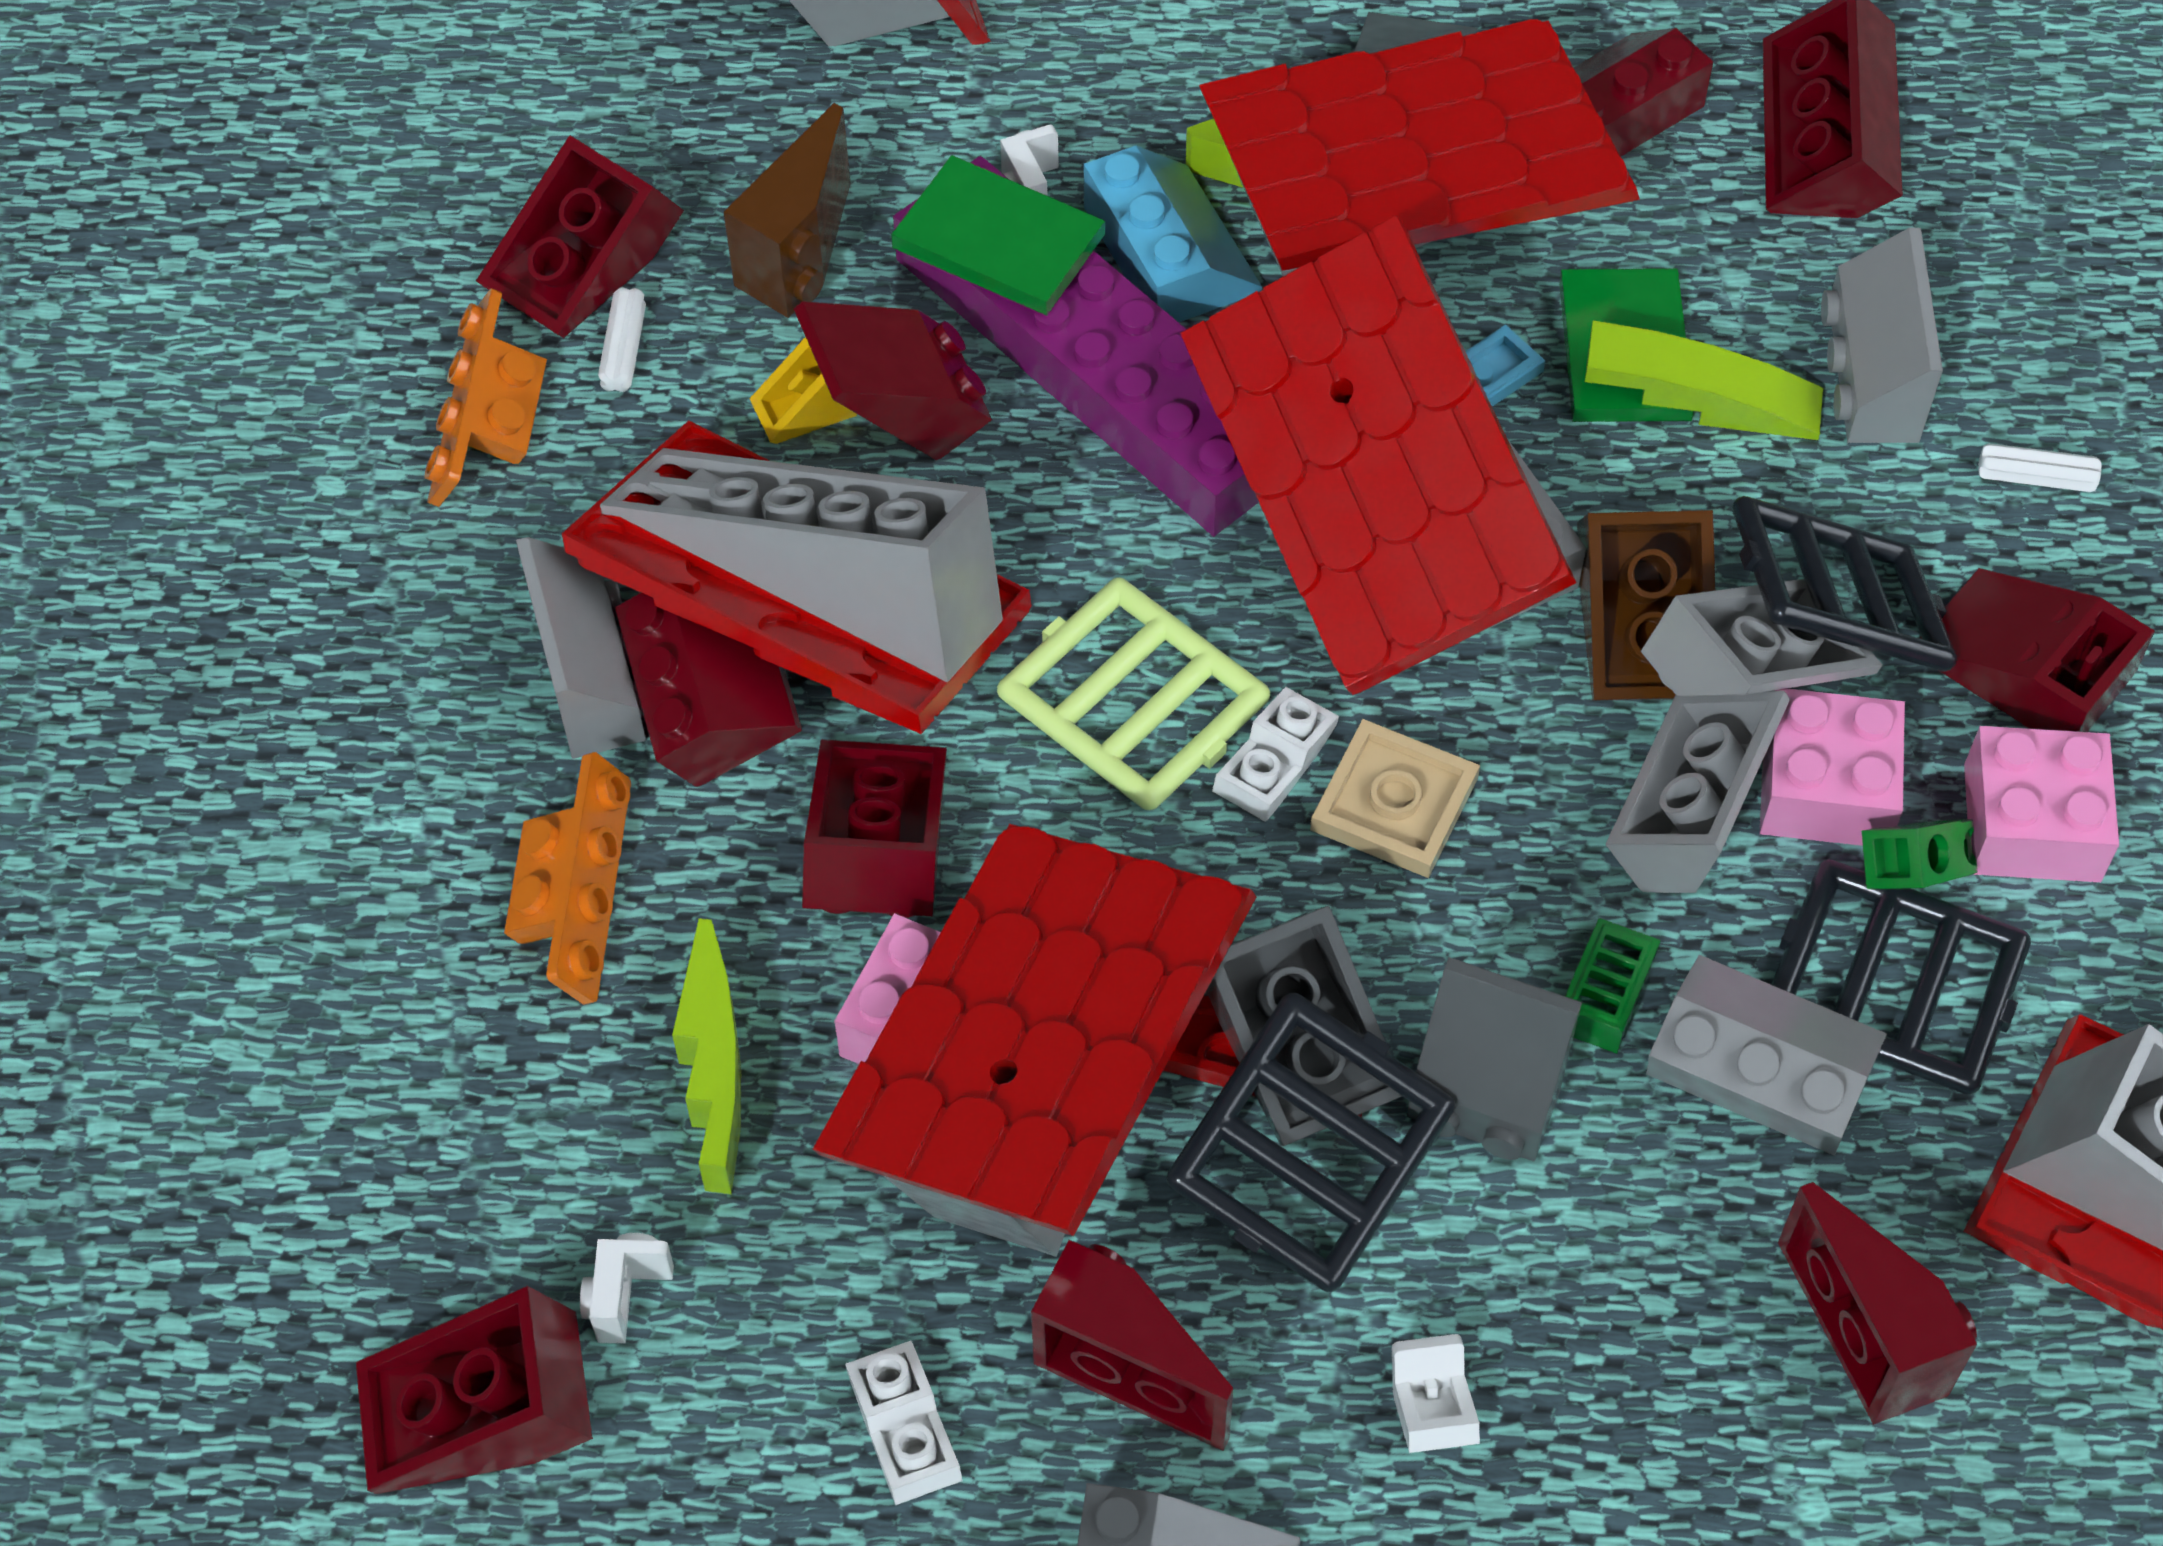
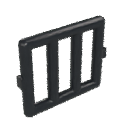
M1741 496L1734 501L1732 512L1744 544L1739 556L1744 570L1754 572L1766 610L1773 623L1939 671H1949L1956 665L1957 655L1942 620L1947 612L1941 596L1931 593L1912 546L1752 497ZM1765 528L1788 534L1815 608L1791 602ZM1819 544L1841 550L1869 624L1846 617ZM1872 559L1894 566L1922 639L1900 633Z
M1831 859L1822 861L1815 871L1797 920L1790 918L1779 945V948L1785 951L1771 985L1794 995L1797 994L1837 889L1874 902L1834 1008V1012L1853 1020L1859 1021L1899 912L1936 925L1937 928L1896 1039L1885 1037L1876 1061L1962 1094L1971 1095L1976 1093L1982 1085L2000 1031L2007 1033L2018 1002L2011 999L2031 945L2029 934L2023 929L1911 888L1867 889L1865 871ZM1963 935L1999 948L2000 952L1959 1064L1921 1050Z
M1289 993L1281 999L1169 1169L1166 1180L1172 1190L1235 1231L1231 1237L1233 1240L1253 1253H1256L1259 1248L1321 1290L1334 1292L1341 1287L1455 1110V1102L1448 1093L1389 1055L1387 1052L1391 1046L1371 1032L1366 1031L1361 1036L1300 994ZM1296 1026L1422 1109L1401 1143H1398L1275 1060ZM1259 1082L1385 1166L1363 1201L1237 1117ZM1221 1140L1348 1224L1326 1259L1200 1175V1172Z

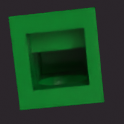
M1973 819L1911 823L1861 831L1867 889L1925 888L1978 873L1977 861L1972 853L1971 836L1974 832Z

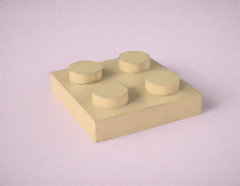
M1362 719L1311 818L1310 830L1429 878L1478 780L1480 765Z

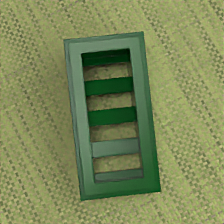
M1598 919L1565 997L1581 1002L1582 996L1615 1007L1617 1012L1613 1014L1582 1002L1573 1038L1613 1053H1618L1661 940L1610 921ZM1605 939L1641 952L1639 959L1637 960L1604 948ZM1597 959L1632 971L1631 978L1595 965ZM1590 978L1623 989L1625 993L1622 996L1589 984L1588 981Z

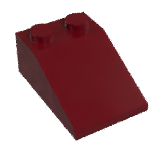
M569 135L476 279V282L488 290L492 288L502 292V299L564 339L609 299L618 288H621L653 260L684 210L647 182Z
M802 301L793 308L832 399L935 460L942 459L992 420L982 398L986 395L985 386L978 375L967 366L962 352L966 349L965 343L950 323L943 321L939 324L915 309Z
M821 739L804 839L802 908L822 909L833 914L853 911L883 913L893 916L895 913L905 918L912 916L933 917L947 747Z
M1814 1182L1800 1186L1778 1244L1873 1425L1948 1397L1977 1346L1975 1323L1967 1307L1960 1301L1954 1302L1946 1285L1939 1277Z
M1068 1240L1031 1310L1034 1365L1224 1451L1230 1438L1233 1387L1135 1269L1128 1266L1118 1253L1102 1245L1091 1244L1087 1248L1072 1240Z
M529 1286L356 1362L367 1491L374 1494L535 1464L593 1439L576 1311Z

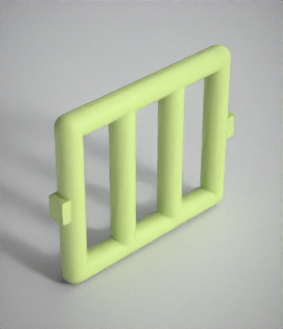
M1120 577L1109 581L1067 621L1058 616L1042 631L1043 642L1009 672L997 686V693L1003 701L1144 810L1156 809L1202 764L1208 769L1213 767L1226 754V741L1270 699V690L1266 684L1127 580ZM1117 607H1122L1145 625L1055 709L1029 689ZM1165 640L1191 659L1184 668L1102 744L1075 725ZM1211 675L1238 695L1149 781L1122 761L1127 754Z

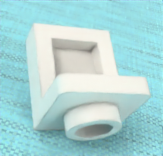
M1050 124L1033 130L1022 131L1014 136L1001 139L1002 174L1011 181L1048 196L1047 181L1043 172L1056 169L1059 166L1058 134L1054 126Z
M643 1233L622 1234L617 1240L598 1239L594 1277H583L580 1292L581 1318L590 1319L598 1343H626L632 1279H673L674 1265L667 1242L657 1240L655 1237Z
M1452 1334L1395 1342L1392 1345L1393 1396L1409 1453L1480 1444L1479 1420L1464 1375V1345L1461 1336Z

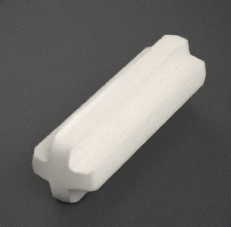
M621 287L613 293L598 376L601 379L600 385L606 391L617 390L625 392L632 385L646 308L644 293L637 288L629 290Z
M1991 443L1983 446L1978 463L1979 476L1983 479L2083 492L2096 491L2100 482L2102 468L2101 460L2094 456Z

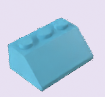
M1137 145L1084 164L1085 211L1088 214L1105 220V235L1102 239L1125 278L1177 322H1182L1234 303L1256 291H1262L1260 282L1187 165Z

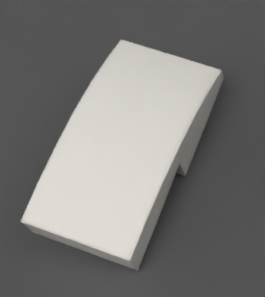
M1285 687L1253 721L1249 740L1216 774L1212 792L1266 822L1316 758L1336 727L1339 716Z
M912 1341L846 1363L852 1388L895 1505L963 1481L959 1463L937 1412L933 1392Z

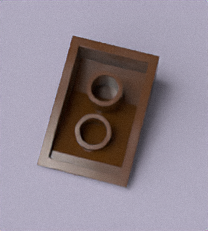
M833 103L723 212L734 286L787 318L795 312L793 308L802 301L812 302L819 295L823 287L851 184L844 109L840 105Z
M1713 510L1587 513L1577 522L1578 537L1586 547L1579 587L1592 701L1674 699L1676 694L1660 680L1658 672L1641 653V650L1675 596L1716 591Z

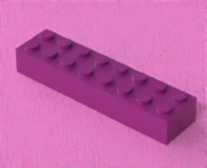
M981 155L970 162L1007 178ZM918 199L893 215L894 230ZM896 250V259L1213 537L1259 503L1255 492L1250 488L1222 422L1213 409L1180 333L1185 331L1186 328L1095 251L1091 253L1046 316Z

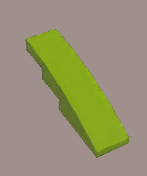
M1593 320L1585 382L1643 389L1642 404L1700 412L1698 425L1812 440L1819 439L1823 387L1771 364L1715 345L1654 330Z
M699 918L672 1037L679 1064L692 1066L685 1097L691 1126L706 1129L698 1163L704 1189L708 1192L732 1194L741 1132V1061L732 996L712 920Z

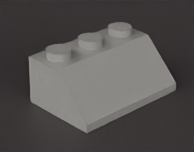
M1907 228L1838 266L1832 290H1824L1822 295L1823 326H1832L1833 337H1830L1827 349L1828 370L1830 373H1838L1839 384L1836 385L1834 391V416L1836 420L1845 421L1847 443H1919L1943 372L1921 228Z
M530 537L517 539L516 543L572 759L592 752L599 753L646 741L641 720L644 717L636 683L631 681L628 667L631 665L622 631L617 630L614 617H618L615 607L622 604L617 582L613 580L604 582L603 576L580 566L576 557L565 553L564 547Z
M1805 579L1784 581L1791 602L1815 608ZM1758 585L1675 596L1641 650V653L1658 672L1660 680L1672 689L1677 696L1748 695L1874 675L1882 667L1881 662L1869 650L1773 623L1769 618Z
M1767 691L1748 695H1675L1605 844L1640 891L1655 893L1697 892L1726 843L1790 701L1785 691Z
M1698 955L1678 990L1648 1058L1646 1075L1835 1156L1887 1033L1702 955Z

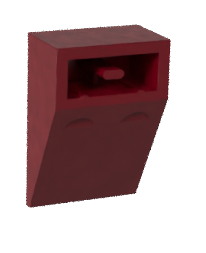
M1978 568L1945 607L1947 612L1942 620L1956 652L1957 663L1951 670L1940 672L2029 729L2088 732L2137 672L2155 630L2101 597Z

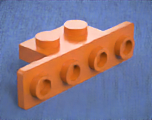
M490 288L479 305L473 303L468 305L459 324L458 336L465 338L463 349L456 353L447 375V383L454 385L452 397H448L444 402L436 422V430L442 432L443 436L441 444L434 448L428 460L424 475L425 479L432 481L427 503L437 507L441 506L459 483L468 446L512 464H519L527 454L547 359L493 337L502 292Z
M597 752L582 756L573 808L523 821L504 930L505 935L520 944L552 937L546 977L548 981L583 1005L594 1003L598 1000L631 789L630 778Z

